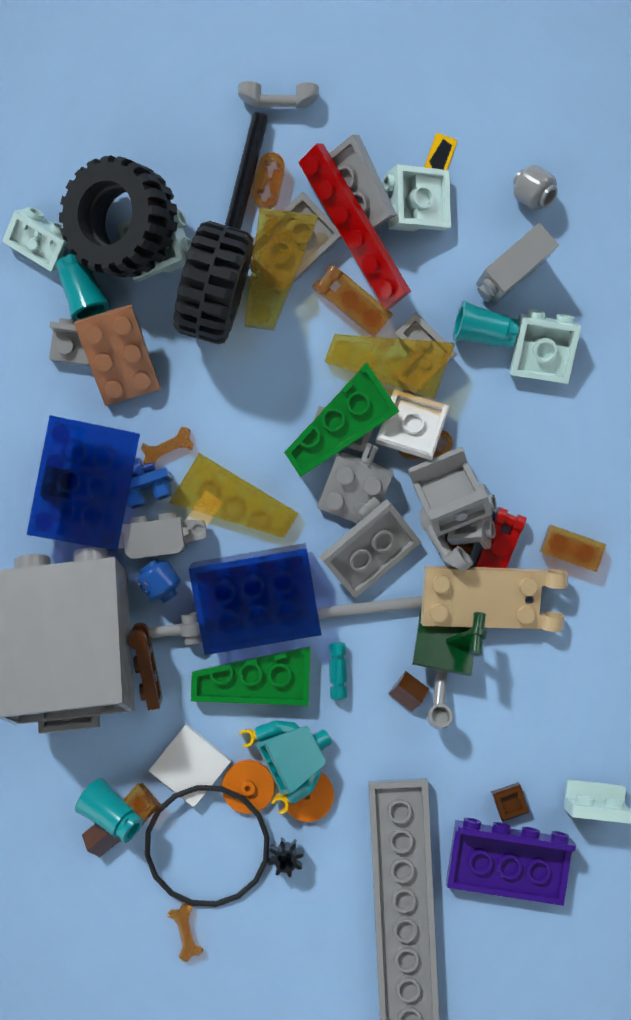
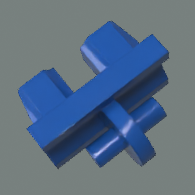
M136 458L133 459L135 468L125 471L127 478L130 480L115 484L117 492L124 497L129 508L136 509L146 505L142 493L144 490L152 488L156 500L171 497L170 482L173 481L171 472H168L166 467L156 470L154 462L143 465L142 460Z

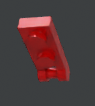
M498 507L492 520L495 525V537L491 538V548L484 549L482 546L474 567L507 568L527 518L519 514L517 516L507 513L508 510ZM502 524L511 527L509 535L499 532Z

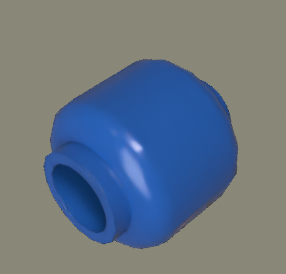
M157 558L138 571L140 576L137 579V584L150 602L161 600L164 604L178 594L175 589L180 585L181 580L168 561L160 562Z

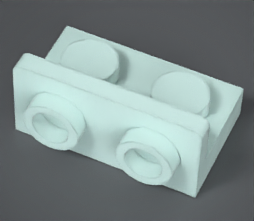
M33 207L14 211L2 240L3 243L50 272L57 270L56 263L62 258L68 241L62 238L60 229L63 228V225L47 220L41 211Z
M571 779L566 781L564 809L571 817L631 824V809L625 805L626 788L623 785Z

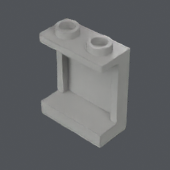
M462 447L448 451L432 460L421 462L408 469L413 487L436 537L493 515L488 496L484 488H480Z

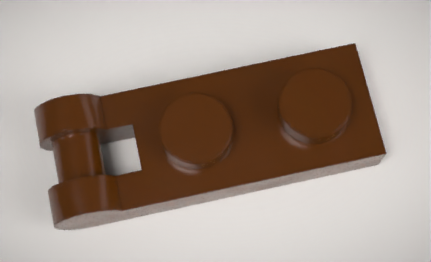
M138 622L131 629L128 644L136 650L137 656L133 657L136 674H141L142 683L139 684L140 698L142 701L146 700L148 711L160 709L163 696L149 628L146 624Z

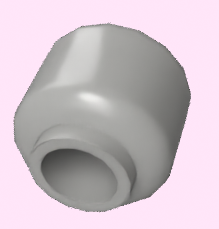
M536 165L519 171L513 181L515 185V198L532 210L548 207L558 193L555 177Z

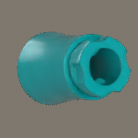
M71 254L57 261L58 275L68 301L71 320L77 321L104 313L110 308V304L101 292L89 267L81 265L76 260L75 255Z
M463 301L456 316L453 341H468L512 348L519 333L520 323L517 319L509 318L508 315L483 309Z
M98 778L88 785L75 805L76 813L93 821L124 843L132 840L143 824L142 818L136 814V810L127 804L103 778Z

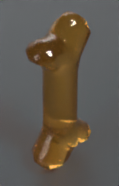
M181 427L174 438L157 446H149L142 443L141 450L145 454L144 464L150 462L155 464L160 456L177 448L193 450L194 444L189 439L190 429Z
M187 903L182 904L179 909H171L167 914V917L173 919L178 925L182 941L179 959L183 962H188L192 956H200L204 950L193 941L189 924L192 907Z

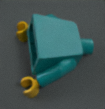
M275 720L257 726L255 731L250 728L240 731L239 735L244 733L250 734V743L242 746L250 747L256 743L280 793L274 796L271 803L274 804L278 800L285 803V806L279 809V814L286 813L290 803L295 804L313 792L321 776L320 768L326 764L321 750L332 744L329 734L324 729L312 735L307 726L300 728L295 722Z

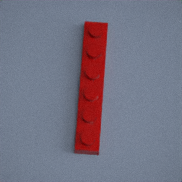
M316 143L298 163L384 309L392 308L406 297L411 290L324 144Z

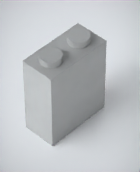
M539 222L484 270L476 283L479 287L477 288L478 293L485 301H491L496 305L540 267L556 250L559 244Z

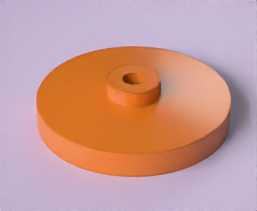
M246 759L236 762L227 770L222 781L223 787L245 796L258 811H261L269 804L274 794L275 784L269 769L263 763L256 760ZM223 793L225 801L232 809L240 813H252L242 801Z
M321 771V776L313 792L295 804H289L287 812L293 818L304 822H312L321 819L329 812L334 800V789L327 775Z

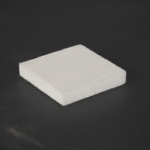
M394 389L391 399L400 412L381 424L376 444L432 460L450 406Z
M186 723L152 765L149 772L176 793L196 785L212 786L229 765L231 759ZM196 791L181 798L192 807H195L207 791Z

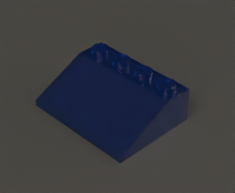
M49 415L26 535L118 551L140 434Z
M306 543L191 562L188 570L204 655L322 635Z

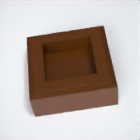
M519 782L491 791L502 822L530 813Z

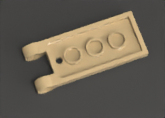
M424 566L420 623L422 626L472 627L473 613L482 612L486 614L484 628L542 629L550 632H561L564 628L565 615L553 611L540 612L542 586L554 589L567 588L569 572L559 569L469 567L466 571H462L453 566ZM527 596L532 597L531 602L525 603V598Z

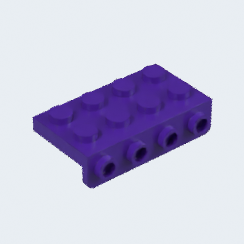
M464 818L463 821L455 820L446 878L447 888L564 906L571 854L576 851V844L569 838L568 834L559 831H552L551 835L540 833V830L532 827H522V830L510 829V825L501 822H493V826L481 824L480 820L474 818Z

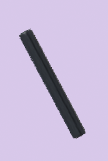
M254 112L252 114L225 222L226 226L239 230L242 227L268 122V117L264 113Z

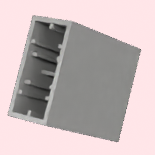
M99 547L78 549L73 552V562L51 564L49 556L27 554L14 559L13 569L0 570V719L18 725L135 711L132 651L128 644L130 616L127 572L115 557H109V550Z

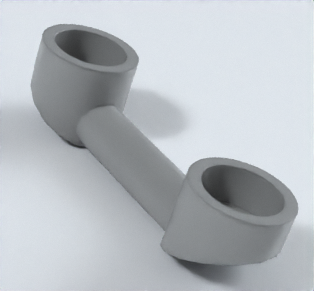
M245 81L239 83L238 95L245 103L256 108L296 107L301 109L313 104L318 99L319 86L314 83L304 82L296 86V95L261 94V85L259 83Z
M422 508L420 512L421 525L442 556V560L459 570L466 571L473 565L470 556L459 546L451 550L442 535L436 537Z
M433 669L436 673L434 702L426 718L433 728L444 729L448 727L453 719L451 709L445 705L447 673L449 672Z

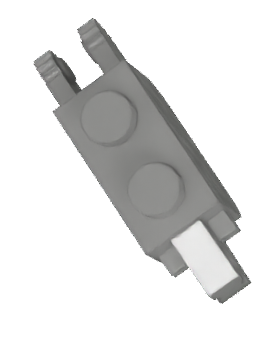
M176 512L158 514L159 520L147 521V516L129 518V524H121L122 531L104 533L105 535H102V538H100L101 546L107 550L124 548L125 554L131 559L182 553L186 549L187 543L207 538L206 523L204 520L176 518Z

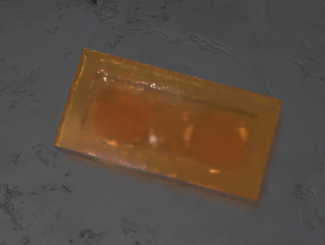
M549 525L539 552L597 572L606 544L557 526Z

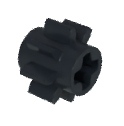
M282 837L278 847L275 845L270 846V852L275 856L268 858V865L275 864V875H279L282 872L287 873L290 878L295 868L298 870L302 869V863L297 859L304 856V850L296 849V839L290 843L285 842V839ZM287 853L291 854V859L281 860V856L285 857Z

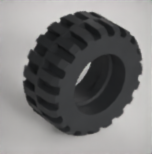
M112 155L103 156L100 160L95 158L87 163V168L81 167L75 173L76 178L69 180L65 187L68 189L66 196H62L60 202L63 205L62 212H59V222L63 223V228L60 230L63 240L68 241L66 247L70 254L75 255L76 260L81 265L89 267L90 270L117 277H137L142 274V271L148 273L154 269V262L161 263L166 257L164 251L167 247L171 248L174 241L171 239L172 232L177 231L178 222L174 221V215L178 214L177 206L171 203L174 195L171 189L166 187V181L160 175L154 173V170L121 156L117 158ZM127 192L132 204V220L125 235L116 243L111 244L105 228L106 214L111 203L119 195Z
M212 221L203 222L197 228L186 256L174 307L173 325L180 334L214 344L226 342L237 315L252 257L253 237L248 232Z

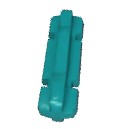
M332 642L329 644V655H332V659H329L330 683H333V687H330V698L333 700H343L347 698V686H344V683L347 682L346 659L343 658V655H346V644L343 642Z

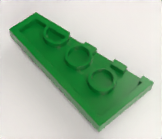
M366 362L284 453L299 476L302 477L400 411Z
M310 646L193 670L191 701L308 706Z

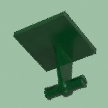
M420 609L412 665L471 676L474 656L479 657L482 655V644L487 635V631L484 630L486 614L474 612L472 627L422 626L420 623Z

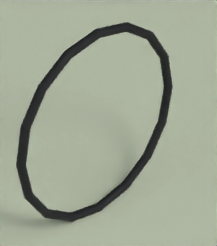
M196 785L174 793L156 809L145 833V858L153 879L169 896L191 906L217 907L240 899L258 883L268 863L270 836L261 813L245 796L223 786ZM196 791L223 792L242 801L257 817L264 836L263 861L254 879L237 894L217 901L192 900L173 891L157 874L150 855L151 832L160 813L175 799Z

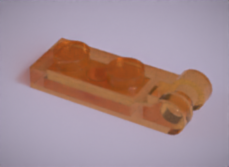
M330 264L325 270V276L321 280H317L312 288L375 338L393 316V313L388 309H384L380 302L340 269ZM335 281L341 285L336 292L330 288Z

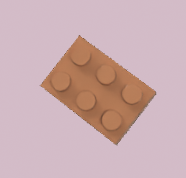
M132 304L75 321V328L105 406L161 389Z

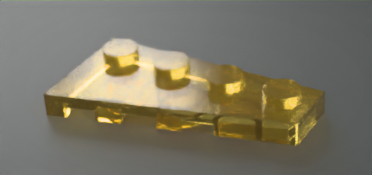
M265 208L259 209L245 327L275 330L318 221V215Z
M334 334L324 362L357 373L367 362L380 382L435 400L455 344L451 342Z
M200 453L169 502L282 538L285 537L299 514Z

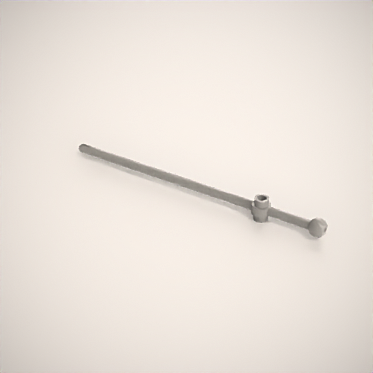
M422 596L202 621L199 619L198 612H191L181 615L182 623L150 627L149 632L151 639L183 636L186 645L201 643V634L206 632L422 608Z

